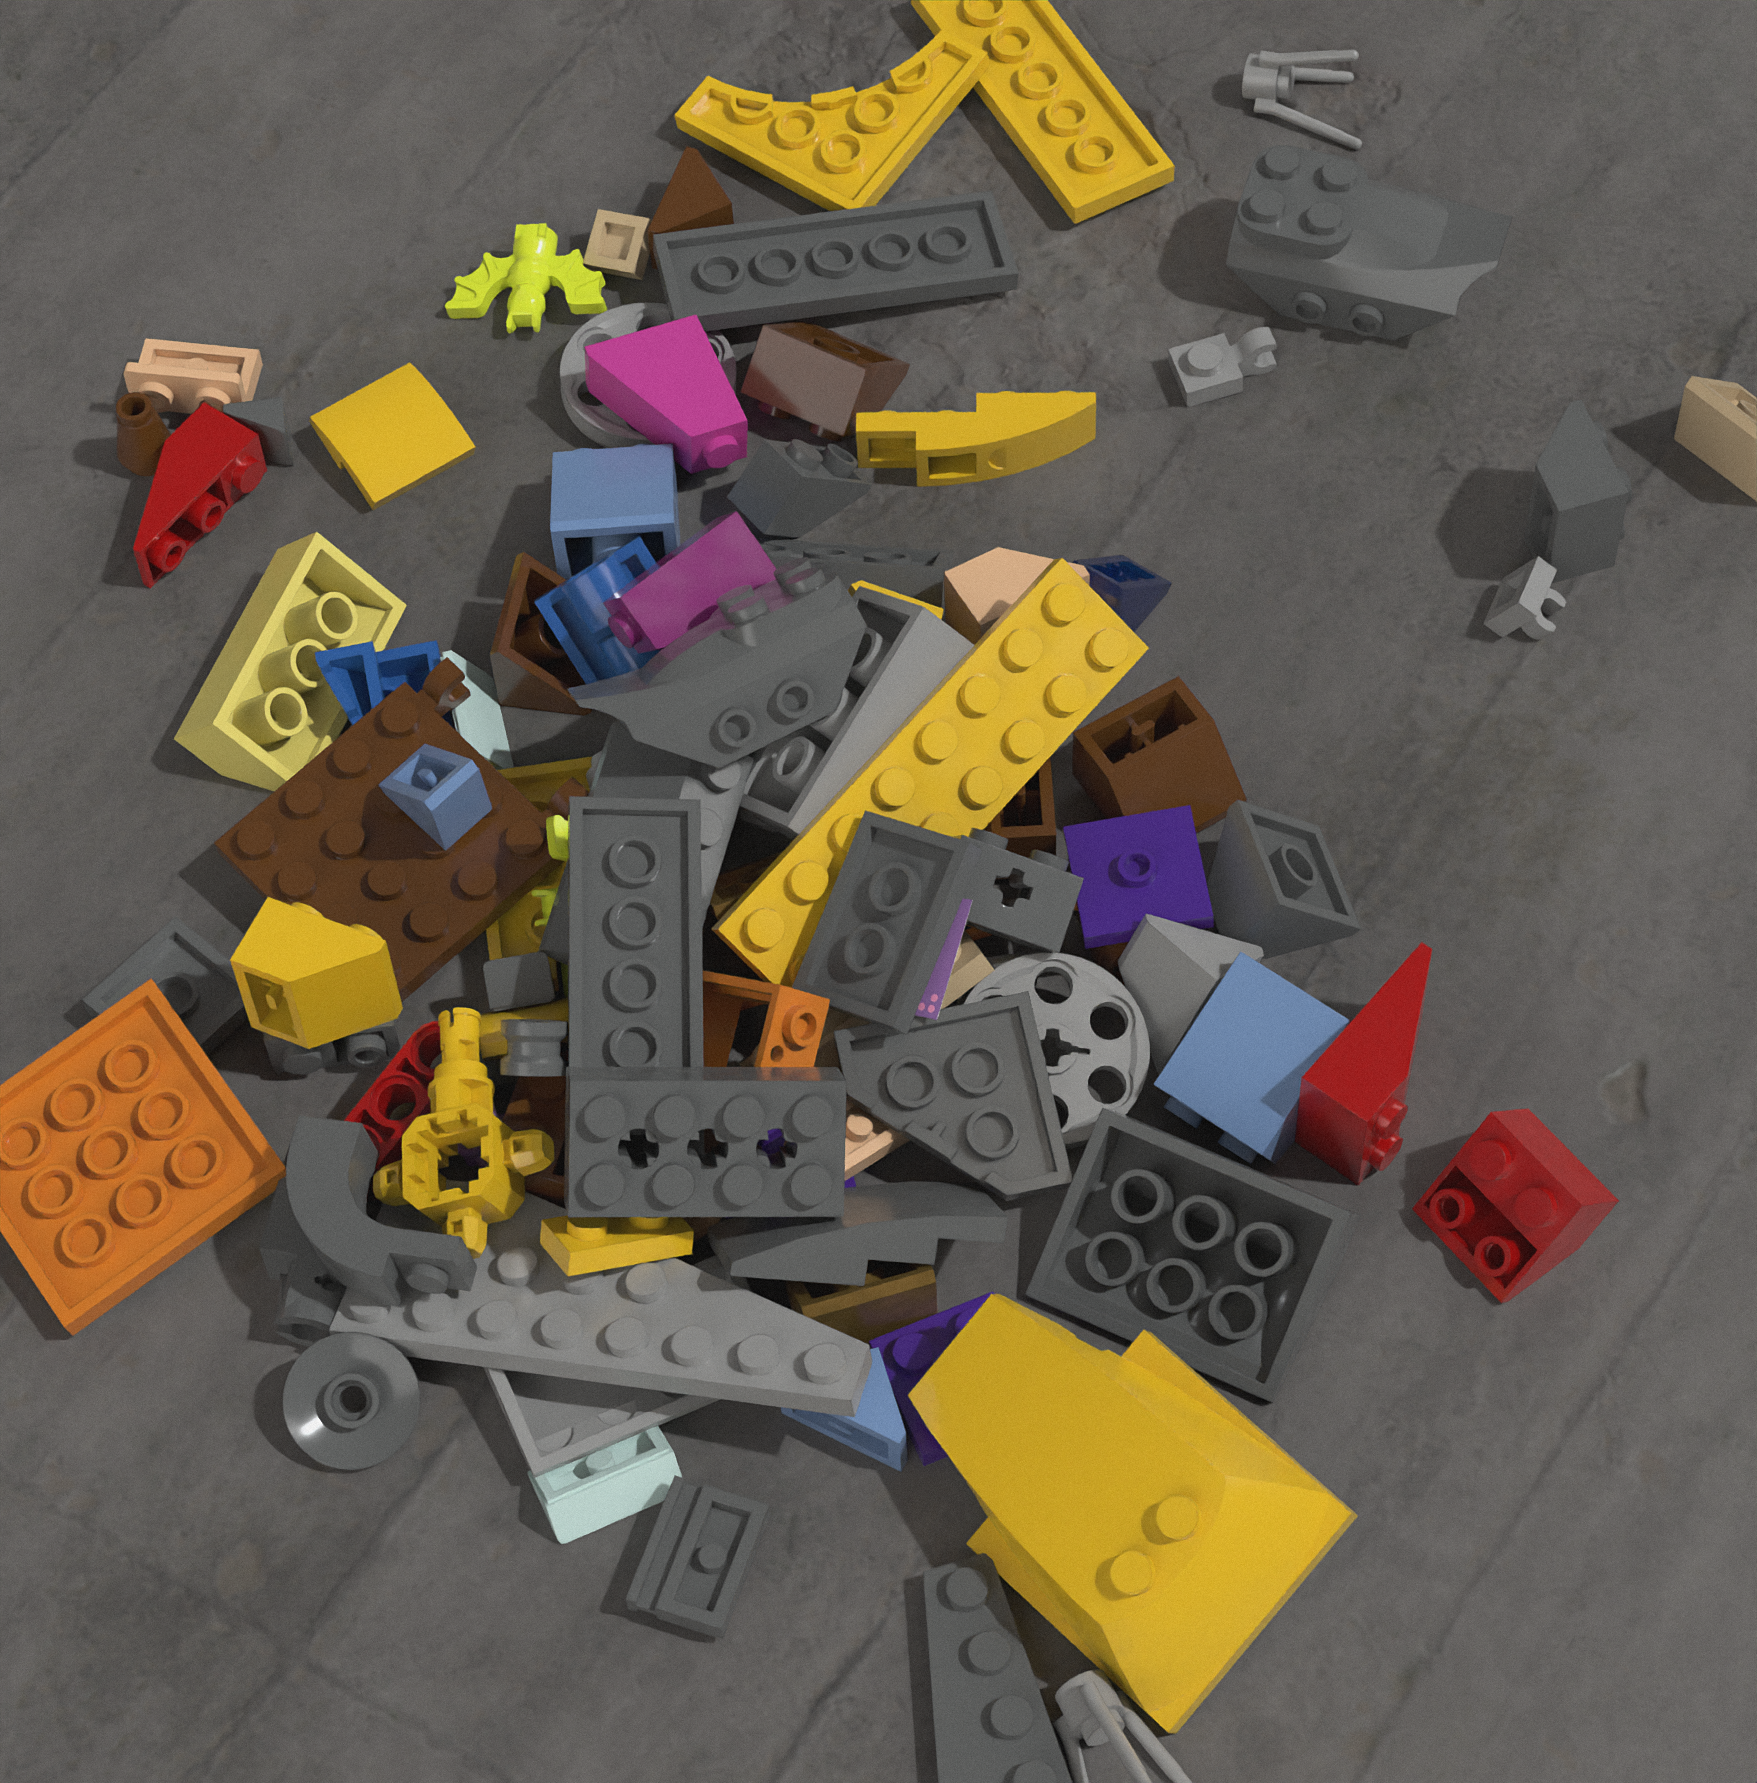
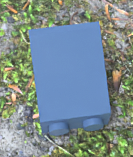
M673 443L659 445L638 444L632 447L605 449L580 448L574 451L553 452L550 530L557 574L567 580L638 535L656 563L680 546L677 476Z
M1240 951L1154 1085L1171 1096L1164 1108L1196 1129L1204 1118L1224 1131L1218 1143L1251 1164L1259 1153L1276 1164L1295 1141L1301 1077L1351 1021Z

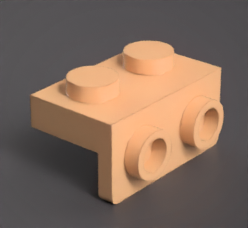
M146 338L139 362L126 363L123 375L128 392H140L147 395L157 413L170 411L192 414L203 402L224 413L223 405L253 400L263 363L258 349Z

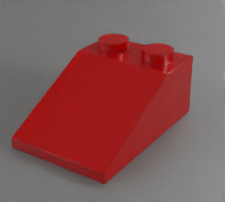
M1423 942L1418 945L1301 1077L1295 1142L1358 1186L1373 1168L1379 1171L1386 1169L1398 1154L1403 1143V1138L1399 1136L1401 1123L1408 1111L1405 1101L1421 1025L1432 948Z

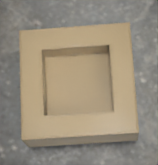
M598 209L583 259V265L592 271H601L602 273L642 280L650 254L647 230L651 220L645 217Z

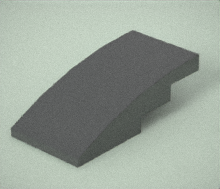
M908 1181L844 1188V1217H733L709 1226L706 1240L730 1276L864 1286L868 1260L934 1265L938 1238L1004 1243L1008 1217L976 1183Z

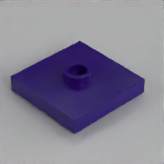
M1190 805L1063 827L1071 874L1084 878L1076 903L1085 949L1130 941L1145 914L1198 929L1214 927L1213 912Z

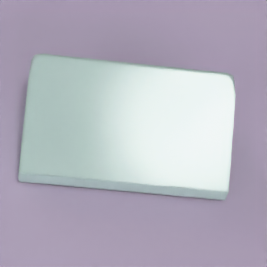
M452 650L442 652L443 657H440L441 661L448 657L464 672L465 679L462 683L469 689L471 694L463 703L452 709L456 731L496 770L514 768L497 691L492 677Z
M659 1426L536 1478L533 1477L531 1471L527 1472L552 1530L561 1544L571 1542L664 1501L674 1475L682 1477L674 1451Z

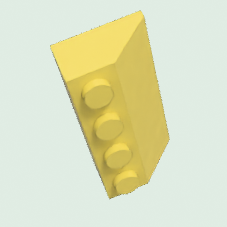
M318 532L278 548L175 735L174 740L220 775L276 791L338 738L348 719L317 665L315 652L373 641L376 652L383 651L407 605Z

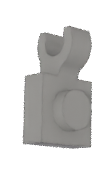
M1259 327L1244 334L1232 346H1229L1223 333L1168 349L1169 365L1187 408L1243 392L1244 376L1265 374L1276 369L1277 363L1271 351L1277 349V344L1269 327Z

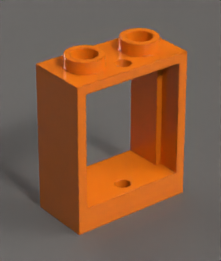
M703 971L704 1067H727L743 1000L769 1005L754 1067H814L830 999L780 984ZM773 1047H774L773 1054H772V1058H771V1056H770V1055H771V1050H772Z

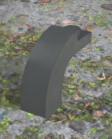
M299 1115L287 1155L286 1186L294 1216L329 1272L342 1284L365 1298L396 1307L400 1305L406 1283L415 1289L433 1294L444 1293L447 1288L471 1291L477 1265L462 1237L389 1227L367 1216V1194L379 1153L363 1124Z

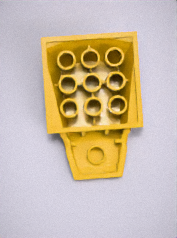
M991 1294L908 1394L929 1431L956 1466L988 1516L966 1544L977 1555L982 1553L988 1555L993 1560L997 1573L1100 1670H1104L1106 1675L1168 1733L1176 1734L1358 1517L1354 1511L1154 1334L1144 1329L1124 1354L1120 1356L1110 1350L1101 1351L1085 1343L1063 1326L1001 1294Z

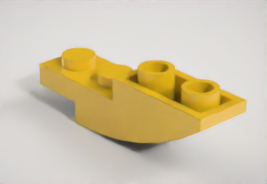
M1001 391L997 393H976V412H956L952 410L938 412H895L884 410L856 413L858 468H916L917 487L957 485L1016 474L1067 455L1091 442L1096 436V392L1016 393Z

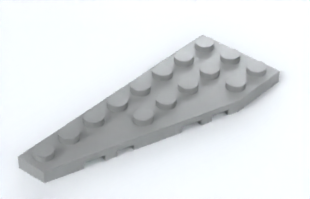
M446 1180V1190L460 1188L465 1193H469V1182ZM526 1191L524 1202L511 1219L488 1224L485 1249L480 1258L473 1259L477 1265V1270L471 1291L447 1288L444 1293L433 1294L415 1289L406 1283L400 1305L396 1307L365 1298L347 1287L329 1329L331 1335L342 1332H364L375 1335L393 1344L404 1356L849 1417L856 1416L873 1362L869 1344L674 1257L567 1276L540 1244L541 1220L568 1215L567 1210ZM383 1203L375 1220L389 1227L443 1234L440 1225L412 1204L391 1206Z

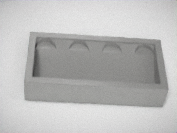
M717 1255L692 1265L752 1292L746 1278L730 1276ZM484 1367L503 1414L534 1478L720 1400L717 1398Z

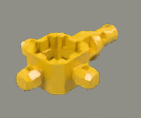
M457 1007L453 1008L454 1022H451V1013L448 1010L441 1012L438 1016L442 1063L435 1068L434 1080L428 1086V1096L431 1099V1114L416 1117L402 1135V1160L383 1166L373 1175V1192L378 1200L387 1205L412 1204L440 1225L443 1234L462 1237L472 1258L476 1259L480 1258L485 1249L488 1224L511 1219L524 1202V1176L544 1170L554 1161V1143L549 1135L540 1130L531 1129L514 1132L493 1114L495 1085L488 1078L487 1067L479 1060L481 1015L474 1009ZM459 1143H462L468 1149L481 1146V1158L489 1163V1167L478 1169L479 1179L469 1181V1193H465L460 1188L446 1190V1178L438 1172V1169L449 1167L448 1157L458 1155Z

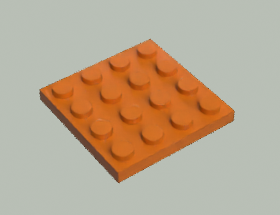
M152 978L0 1085V1232L64 1328L72 1336L276 1191L278 1181L286 1176V1167Z

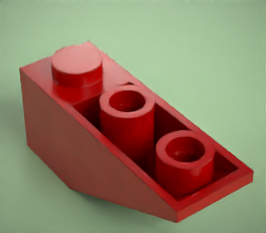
M205 402L165 440L140 522L133 551L143 584L150 589L166 572H171L179 566L185 553L205 533L213 531L222 521L224 514L245 493L253 491L258 486L267 471L258 434Z

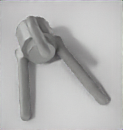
M1261 50L1260 55L1249 54L1243 74L1242 96L1246 99L1255 100L1254 112L1275 115L1356 150L1362 146L1360 139L1278 103L1280 98L1290 99L1294 80L1352 82L1354 75L1351 72L1298 68L1295 65L1356 61L1359 57V53L1356 50L1291 53Z
M1096 1669L1081 1673L1064 1683L1056 1692L1055 1699L1063 1716L1057 1719L1053 1726L1064 1745L1072 1783H1089L1079 1742L1082 1738H1084L1088 1746H1098L1110 1741L1135 1783H1152L1144 1766L1123 1733L1125 1726L1170 1780L1174 1783H1192L1175 1759L1136 1714L1125 1692H1115L1104 1670Z

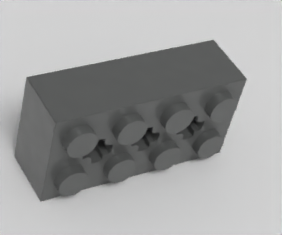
M566 1067L564 1202L568 1217H844L847 1080L837 1067ZM643 1129L647 1140L651 1141L650 1146H643V1152L629 1154L626 1146L619 1144L620 1140H630V1130ZM711 1129L716 1140L720 1141L717 1147L711 1146V1152L697 1154L695 1147L688 1144L689 1140H699L700 1130ZM779 1129L787 1143L784 1147L779 1146L778 1152L766 1154L763 1147L757 1145L758 1140H768L767 1131Z

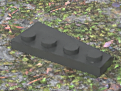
M982 1553L924 1571L923 1579L938 1783H1072L993 1560L987 1554Z

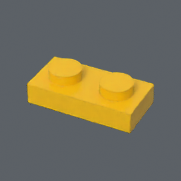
M566 1215L541 1220L540 1244L567 1276H574L692 1254L694 1230L682 1217H568Z

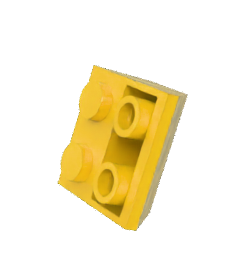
M267 897L230 959L251 1027L307 1049L395 1020L403 1009L386 940H383L380 935L366 926L352 924L348 927L324 918L316 909L303 903L295 902L289 905Z

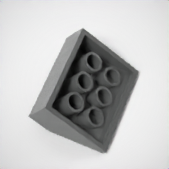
M1102 1108L1025 1295L1134 1342L1143 1329L1149 1331L1190 1367L1267 1401L1274 1402L1333 1284L1361 1214L1124 1114Z

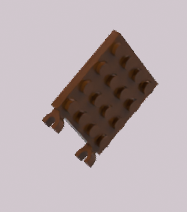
M448 657L429 673L422 690L416 693L406 682L402 683L214 842L218 853L265 900L267 897L289 905L295 902L303 903L316 909L324 918L348 927L352 924L366 926L380 935L383 940H386L401 1002L407 999L564 862L552 858L549 854L546 819L547 817L560 815L564 820L568 821L569 797H588L589 791L572 776L555 792L550 799L547 809L541 813L446 722L442 716L471 696L469 689L462 683L465 679L464 672ZM424 744L472 759L480 770L492 806V810L446 851L385 795L378 786Z

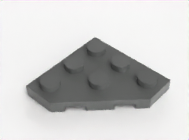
M1029 991L940 1009L937 1020L914 1016L907 1035L874 1023L834 1031L833 1038L841 1073L847 1080L846 1096L847 1101L1006 1201L1070 1187L1073 1178Z

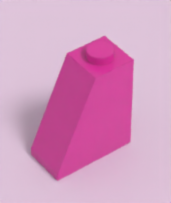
M697 315L584 347L585 377L589 392L653 444L673 443L674 460L692 474L709 468H722L736 460L747 457L748 420Z

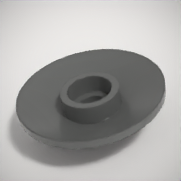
M364 1332L333 1334L308 1347L293 1364L283 1391L285 1421L292 1437L300 1448L310 1457L324 1465L347 1470L363 1469L377 1465L399 1451L407 1442L416 1426L421 1404L419 1382L408 1359L393 1344ZM357 1386L365 1392L367 1402L362 1410L353 1412L344 1407L341 1397L345 1388Z

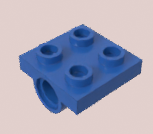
M639 535L534 600V603L585 684L640 669L663 650L638 654L634 647L627 648L612 632L608 624V618L611 614L603 604L605 600L656 563Z

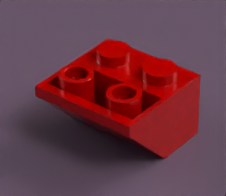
M1528 1108L1490 1112L1414 1205L1412 1210L1501 1303H1505L1577 1251L1619 1200Z

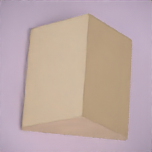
M1691 376L1684 388L1674 439L1757 501V398L1738 383Z

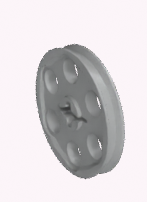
M634 303L605 311L581 326L565 347L560 363L561 396L564 408L574 425L583 434L606 448L655 444L641 433L629 428L628 423L606 405L590 406L579 399L582 394L589 391L586 386L584 347L637 332L648 326H658L671 322L667 304ZM719 330L705 331L736 395V361L733 350Z
M1035 953L1017 957L995 968V971L981 980L971 991L964 1004L1029 991L1041 1044L1045 1036H1051L1055 1038L1056 1048L1067 1050V1053H1070V1055L1060 1056L1054 1067L1046 1065L1054 1100L1061 1104L1066 1114L1065 1126L1061 1129L1065 1148L1067 1150L1086 1145L1102 1108L1126 1115L1142 1091L1150 1059V1043L1144 1017L1136 1001L1125 986L1112 974L1093 962L1062 953ZM1050 971L1060 973L1067 979L1070 985L1071 992L1069 998L1061 1004L1044 1002L1035 992L1034 983L1037 976ZM1100 1007L1114 1008L1124 1018V1034L1113 1040L1102 1039L1091 1028L1090 1014ZM1099 1070H1108L1115 1073L1123 1084L1122 1098L1112 1104H1103L1096 1101L1088 1090L1090 1075Z

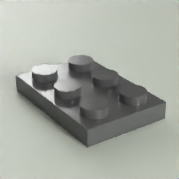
M865 810L792 988L830 999L828 1007L830 1009L907 1035L982 850L970 842Z

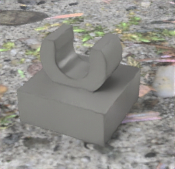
M1537 556L1503 577L1483 624L1501 637L1519 627L1529 637L1540 640L1554 632L1556 626L1543 616L1541 610L1551 616L1565 607L1566 601L1564 597L1556 590L1550 588L1557 569Z

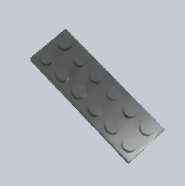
M992 190L653 235V252L671 321L697 315L704 331L1017 290L1019 273Z
M569 797L568 1067H704L701 800ZM643 1129L630 1130V1140H620L619 1144L626 1146L629 1154L643 1152V1146L649 1147L651 1141L647 1140ZM704 1129L699 1131V1140L690 1139L688 1143L695 1147L697 1154H705Z

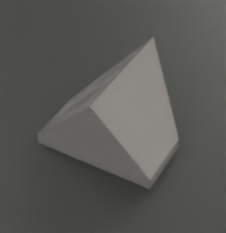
M1145 914L1120 956L1118 966L1126 989L1136 1001L1144 1017L1149 1036L1150 1053L1158 1075L1180 1045L1240 951L1259 963L1264 956L1262 947Z

